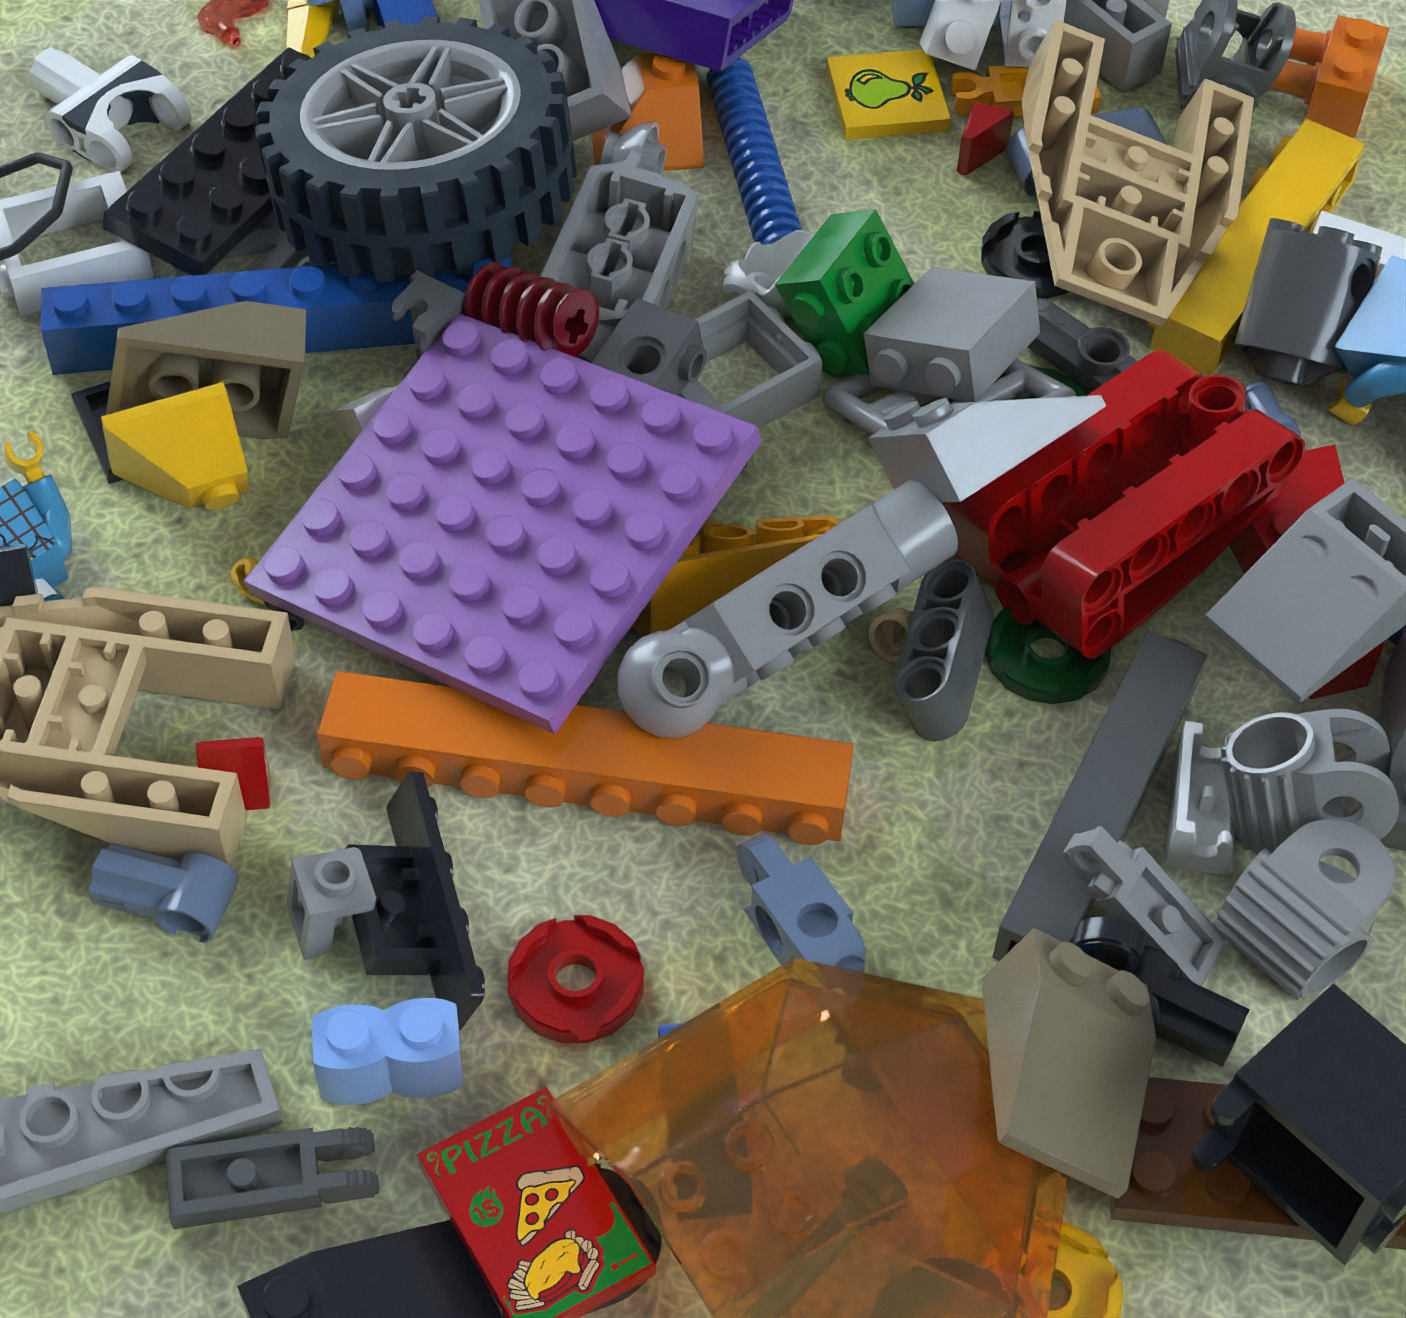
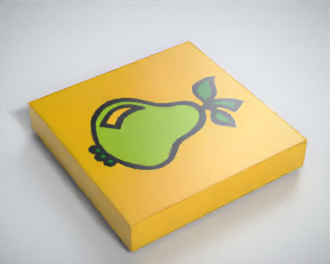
M923 49L827 57L826 72L845 140L949 131L951 118L933 59Z

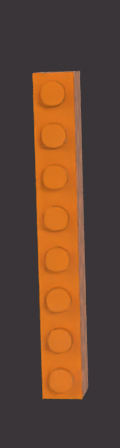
M336 671L317 733L323 768H330L339 776L347 779L359 780L367 777L368 774L396 778L401 783L409 771L423 772L427 788L432 786L433 783L461 787L467 794L478 798H491L497 795V793L525 796L533 804L542 807H557L563 802L588 805L596 812L610 817L623 816L629 811L656 815L662 822L673 826H686L694 821L720 824L727 831L743 836L754 835L760 830L788 834L792 840L805 845H818L826 840L841 842L854 743L707 723L700 731L682 738H664L639 728L625 711L577 704L556 734H553L453 687Z

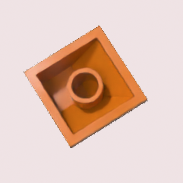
M659 53L638 54L621 69L632 117L591 134L595 165H600L603 148L610 133L623 135L636 125L646 122H657L659 125L658 143L666 145L663 171L704 168L700 95L695 64Z

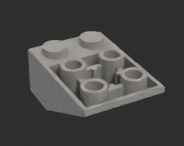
M1352 478L1310 507L1205 614L1204 621L1294 700L1301 703L1406 625V520L1356 479Z

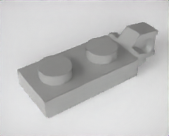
M1102 826L1096 827L1094 830L1075 833L1062 854L1079 877L1090 881L1087 889L1091 896L1097 899L1096 903L1109 917L1126 921L1140 929L1145 936L1146 946L1158 949L1170 956L1181 969L1183 978L1202 986L1225 944L1226 938L1143 847L1133 850L1122 841L1117 843Z

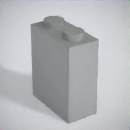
M931 267L864 333L871 385L966 402H976L1040 334L1035 281Z

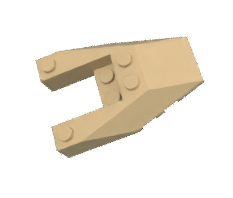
M1055 19L1029 64L1022 96L1026 142L1054 286L1162 326L1218 245L1226 227H1230L1238 215L1254 97L1205 78L1176 122L1173 146L1091 115L1105 39Z
M103 587L85 588L82 597L44 601L42 594L16 596L13 605L0 607V799L20 809L111 844L178 861L187 853H203L216 857L232 867L247 819L237 773L114 756L137 690L280 710L296 661L288 613Z

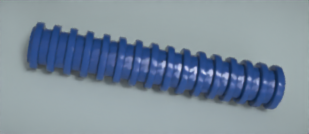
M738 58L721 72L710 69L706 78L754 243L760 242L762 245L772 244L791 232L802 230V227L800 226L752 67L746 60Z

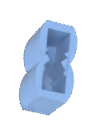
M416 998L397 1003L386 1010L368 1005H342L329 1008L312 1017L313 1066L320 1097L327 1102L341 1105H359L379 1100L392 1092L411 1098H432L451 1093L464 1085L457 1005L451 1001L438 998Z

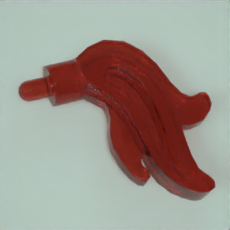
M211 0L204 5L197 16L200 29L215 35L224 44L230 42L233 46H239L241 44L240 31L234 25V21L259 13L268 5V0Z

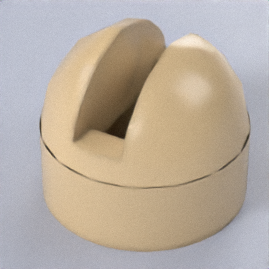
M904 608L890 609L872 622L869 628V641L872 649L879 657L890 662H899L903 646H894L903 627L905 628L906 638L913 611ZM888 644L891 645V646H893V647H895V648H897V649H899V650H893V649H891V648L888 646Z

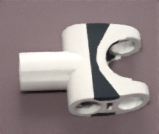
M48 48L36 56L33 66L29 71L31 87L58 104L45 115L47 127L54 139L81 157L113 172L120 171L121 174L134 163L131 147L121 133L117 131L125 124L132 125L141 122L160 123L161 121L179 132L191 122L190 108L180 90L157 69L134 56L125 57L100 75L61 50Z

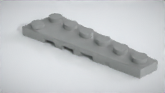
M256 1049L165 1064L147 1071L135 1069L100 1075V1078L95 1083L56 1089L54 1083L26 1087V1095L0 1099V1214L166 1161V1151L170 1148L231 1140L283 1123L262 1050Z

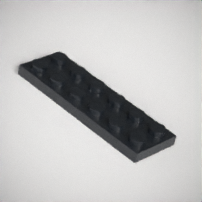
M287 47L104 211L103 229L192 276L209 273L274 210L256 137L255 127L259 125L256 114L261 102H269L267 89L275 79L286 81L288 79L286 68L298 58L308 61L311 57Z

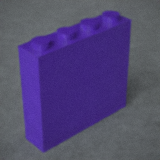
M794 0L594 1L609 39L721 72L786 22L791 14Z

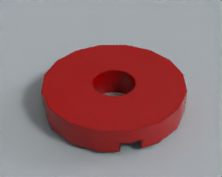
M574 915V920H563L556 923V918L539 923L519 940L508 961L507 993L517 1017L534 1033L559 1043H590L614 1034L634 1016L643 997L644 967L635 942L616 924L592 915ZM573 964L588 967L596 976L589 987L579 991L563 988L557 982L556 977L563 968Z

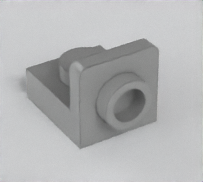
M356 847L292 859L286 904L303 959L305 960L331 952L334 928L343 925V916L369 912L375 908L376 895L362 853Z

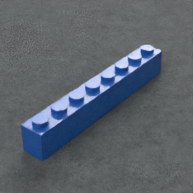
M509 257L500 263L503 267L511 266V258ZM489 258L473 264L474 272L457 276L455 269L434 273V279L465 293L473 275L482 266L493 261ZM328 264L325 267L315 265L48 287L41 290V334L53 375L112 370L118 328L242 301L306 309L305 353L415 344L410 309L407 310L403 318L397 321L393 320L392 303L411 284L410 277L412 275H397L394 283L377 282L374 273L362 271L357 278L340 274L338 264Z

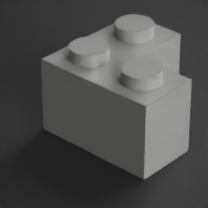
M1066 0L1064 23L1105 39L1099 74L1120 92L1124 93L1161 74L1172 23L1166 19L1170 0Z

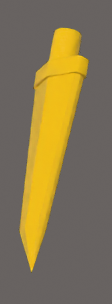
M288 0L286 8L288 15L286 48L290 47L313 58L315 56L313 49L326 42L333 19L338 13L339 1L333 0L310 6L307 0Z

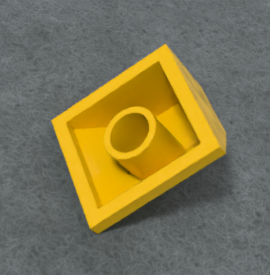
M223 382L101 416L109 464L114 475L188 508L204 504L207 510L223 509L235 504L240 499V493L249 491L248 470L228 394Z

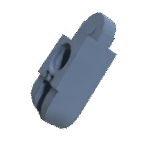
M765 833L737 845L736 852L740 868L752 887L751 905L743 910L813 1015L818 1019H826L853 1005L856 1001V994L852 988L856 974H864L866 947L860 932L852 923L853 912L812 857L793 865L773 837H769Z

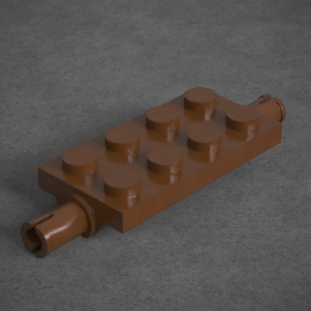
M1155 1077L1148 1078L1128 1189L1118 1199L1111 1196V1220L1315 1240L1228 1160L1212 1172L1201 1171L1193 1164L1191 1154L1195 1144L1212 1129L1215 1122L1210 1111L1215 1096L1227 1085ZM1036 1161V1172H1059ZM1406 1213L1402 1216L1405 1220L1404 1224L1384 1248L1406 1250Z

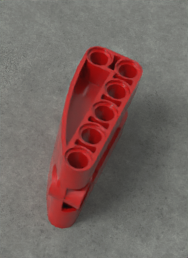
M1156 350L1087 395H1101L1106 407L963 501L950 503V517L958 538V549L954 555L955 558L971 563L976 574L995 588L1002 607L1006 609L1011 606V617L1022 625H1029L1035 620L1039 621L1088 659L1096 658L1112 648L1153 616L1201 574L1266 507L1297 469L1305 451V441L1299 435L1259 410L1248 411L1245 409L1246 392L1244 386L1238 380L1223 375L1205 377L1165 350Z

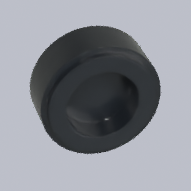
M1092 917L1082 920L1077 924L1073 944L1078 946L1085 954L1118 971L1124 970L1132 973L1142 964L1145 936L1140 929L1126 921L1111 917Z

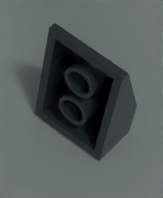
M450 1220L309 1252L237 1286L247 1318H503L481 1273Z

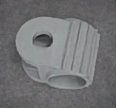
M1326 709L1304 712L1298 715L1287 712L1270 713L1254 718L1245 724H1240L1233 734L1226 735L1227 745L1220 747L1236 840H1242L1244 850L1251 849L1258 854L1266 848L1273 853L1281 843L1300 827L1322 819H1338L1357 824L1374 834L1379 840L1391 831L1397 821L1399 814L1397 792L1392 781L1384 774L1390 759L1388 738L1380 724L1363 713L1349 709ZM1333 743H1342L1350 746L1354 750L1351 758L1347 761L1336 762ZM1341 797L1355 798L1362 806L1355 814L1344 817Z
M1322 819L1307 823L1281 843L1273 853L1265 848L1256 855L1233 886L1221 909L1216 913L1218 916L1213 924L1230 943L1294 998L1300 1000L1301 998L1305 999L1306 997L1314 996L1341 979L1361 960L1370 948L1373 940L1370 933L1373 928L1374 919L1379 908L1387 900L1394 884L1395 868L1393 860L1384 844L1374 834L1357 824L1338 819ZM1329 855L1343 857L1352 863L1356 870L1357 878H1353L1348 873L1334 866L1319 862V860Z

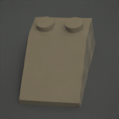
M242 301L118 328L106 415L223 382L228 394L238 436L258 439L288 438L305 364L306 309Z
M1033 928L981 979L998 1143L1118 1199L1128 1189L1156 1041L1148 988L1146 984L1142 983L1130 972L1118 971L1085 954L1075 944L1067 941L1061 942Z

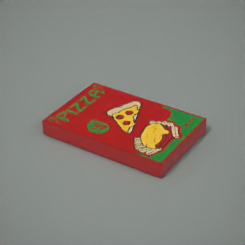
M547 1086L417 1154L419 1167L506 1318H580L656 1275L654 1260Z

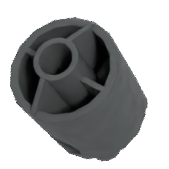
M1270 218L1234 345L1242 349L1261 373V376L1291 385L1307 387L1308 384L1334 372L1347 373L1348 370L1337 353L1335 345L1373 286L1383 247L1365 241L1354 240L1355 234L1345 230L1319 226L1318 233L1315 234L1303 231L1304 226L1298 223Z

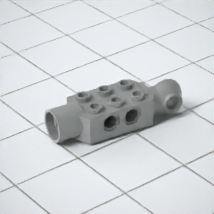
M646 122L636 125L623 135L613 132L609 134L603 148L600 165L590 166L540 277L553 278L558 283H569L575 288L588 289L595 294L599 303L597 330L589 346L576 357L590 363L636 297L665 309L667 308L694 243L698 194L684 182L662 177L666 158V145L658 143L659 125L657 122Z
M906 481L672 629L657 631L641 637L626 651L618 669V695L625 713L639 728L658 737L682 738L700 731L714 717L719 705L759 680L762 681L793 662L795 660L794 657L837 634L846 627L845 624L882 605L897 595L898 591L953 557L958 549V538L946 509L927 487L917 481ZM665 666L677 669L684 676L686 692L683 697H676L665 688L662 681V673Z

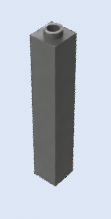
M1147 630L999 926L992 958L1000 961L1033 928L1061 942L1073 943L1077 924L1088 918L1096 898H1093L1087 889L1090 881L1079 877L1062 853L1075 833L1094 830L1099 826H1102L1117 843L1119 841L1124 842L1195 694L1208 654L1193 649L1179 640L1168 639Z

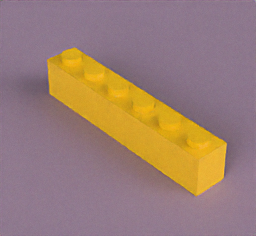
M1305 119L1292 137L1284 135L1274 152L1270 167L1267 168L1262 165L1257 170L1249 186L1247 197L1245 199L1240 198L1237 217L1230 227H1226L1218 245L1165 323L1160 326L1148 321V327L1154 329L1149 349L1153 351L1165 350L1198 372L1212 376L1234 346L1270 218L1298 223L1304 226L1303 231L1313 233L1321 210L1331 213L1354 182L1366 144L1309 119Z

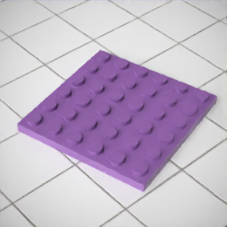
M459 313L429 351H425L246 577L244 583L252 596L556 734L762 442L758 426L553 348H549L546 351L541 350L537 343L532 340L523 342L516 334L510 332L505 334L501 332L500 328L487 325Z

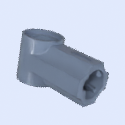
M112 843L107 849L101 848L94 861L88 893L94 904L154 919L169 934L175 935L177 930L199 935L201 936L199 942L208 943L214 936L238 884L239 877L228 864L207 854L187 853L178 861Z

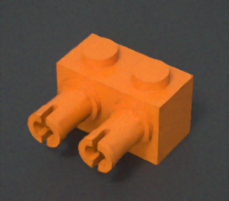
M1341 15L1337 16L1333 31L1327 30L1326 34L1296 27L1288 59L1307 64L1304 65L1287 60L1281 73L1269 90L1305 99L1304 104L1309 105L1305 119H1309L1346 136L1356 138L1390 28L1373 24L1365 19H1353Z

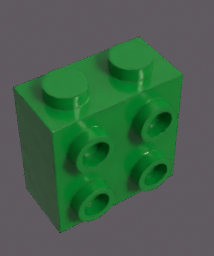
M870 209L831 214L775 283V287L805 341L811 343L818 351L822 359V372L831 376L869 374L864 333L915 283L877 210Z

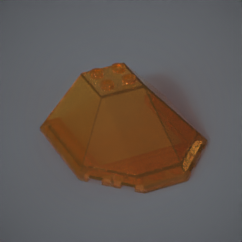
M793 958L549 1102L553 1113L586 1166L589 1167L603 1159L631 1186L706 1305L712 1318H1047L1069 1176L998 1143L984 1001L981 998Z

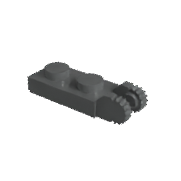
M312 1127L170 1148L166 1151L169 1219L173 1229L318 1208L322 1207L321 1202L331 1204L374 1197L375 1194H379V1181L376 1171L372 1172L371 1169L364 1170L363 1168L319 1174L318 1160L324 1162L342 1159L354 1160L363 1156H369L375 1149L374 1133L371 1130H366V1127H349L348 1129L340 1128L314 1132Z

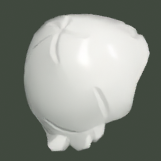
M796 230L772 244L762 245L760 242L753 243L749 247L744 260H735L730 263V267L725 269L723 275L726 278L723 281L722 291L726 295L731 292H737L741 296L752 290L768 307L775 308L782 317L791 316L775 287V283L814 235L808 231Z

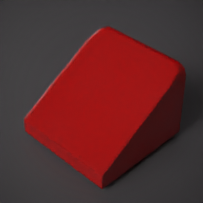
M976 102L975 106H972L961 136L957 172L959 174L967 176L1006 150L1011 136L1014 118L1013 111Z
M253 737L196 743L198 768L237 773L245 811L270 808V768L263 738Z

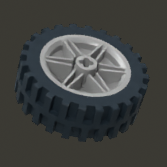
M439 16L422 17L421 23L401 25L400 19L384 22V29L368 33L362 27L347 32L348 40L336 45L326 41L313 49L315 56L308 61L298 58L286 68L288 79L286 81L275 79L267 89L269 102H261L259 104L256 114L259 125L255 127L279 228L282 231H286L288 242L295 250L301 251L307 248L309 260L321 267H325L331 262L337 263L339 273L342 275L357 278L364 271L374 273L377 282L394 283L397 275H413L417 270L434 278V273L454 269L457 276L474 272L473 264L489 258L493 262H501L511 257L510 248L520 242L528 247L541 237L540 225L546 223L553 226L563 214L561 202H569L575 190L573 178L577 176L563 74L560 71L557 72L556 61L548 52L545 51L538 54L537 43L525 35L516 40L512 39L509 28L493 24L489 29L479 28L477 20L459 18L456 24L440 23Z

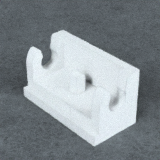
M1185 721L1173 758L1164 866L1231 876L1235 833L1222 767L1221 749L1203 746V723ZM1227 736L1225 737L1224 746L1228 743Z

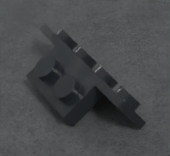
M409 771L386 808L396 846L348 844L345 848L356 847L361 851L376 895L375 908L369 912L353 914L352 919L366 975H430L436 998L451 1001L457 1005L459 1030H461L484 999L485 977L482 969L476 965L468 936V916L466 911L460 907L453 882L452 858L444 849L437 824L438 808L436 801L429 795L424 773Z

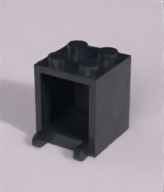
M1333 983L1235 1073L1233 1080L1215 1096L1210 1109L1211 1115L1215 1120L1212 1129L1197 1141L1193 1148L1191 1159L1195 1167L1204 1172L1216 1170L1226 1160L1231 1162L1345 1266L1364 1246L1374 1255L1378 1253L1394 1237L1405 1222L1402 1216L1406 1213V1044Z

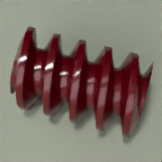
M490 262L482 266L473 275L465 291L464 308L466 316L500 328L501 332L505 334L509 332L516 334L523 342L532 340L544 351L553 348L577 357L589 346L597 330L599 303L594 293L585 288H575L569 283H558L550 277H540L533 272H523L514 266L503 267L500 262Z

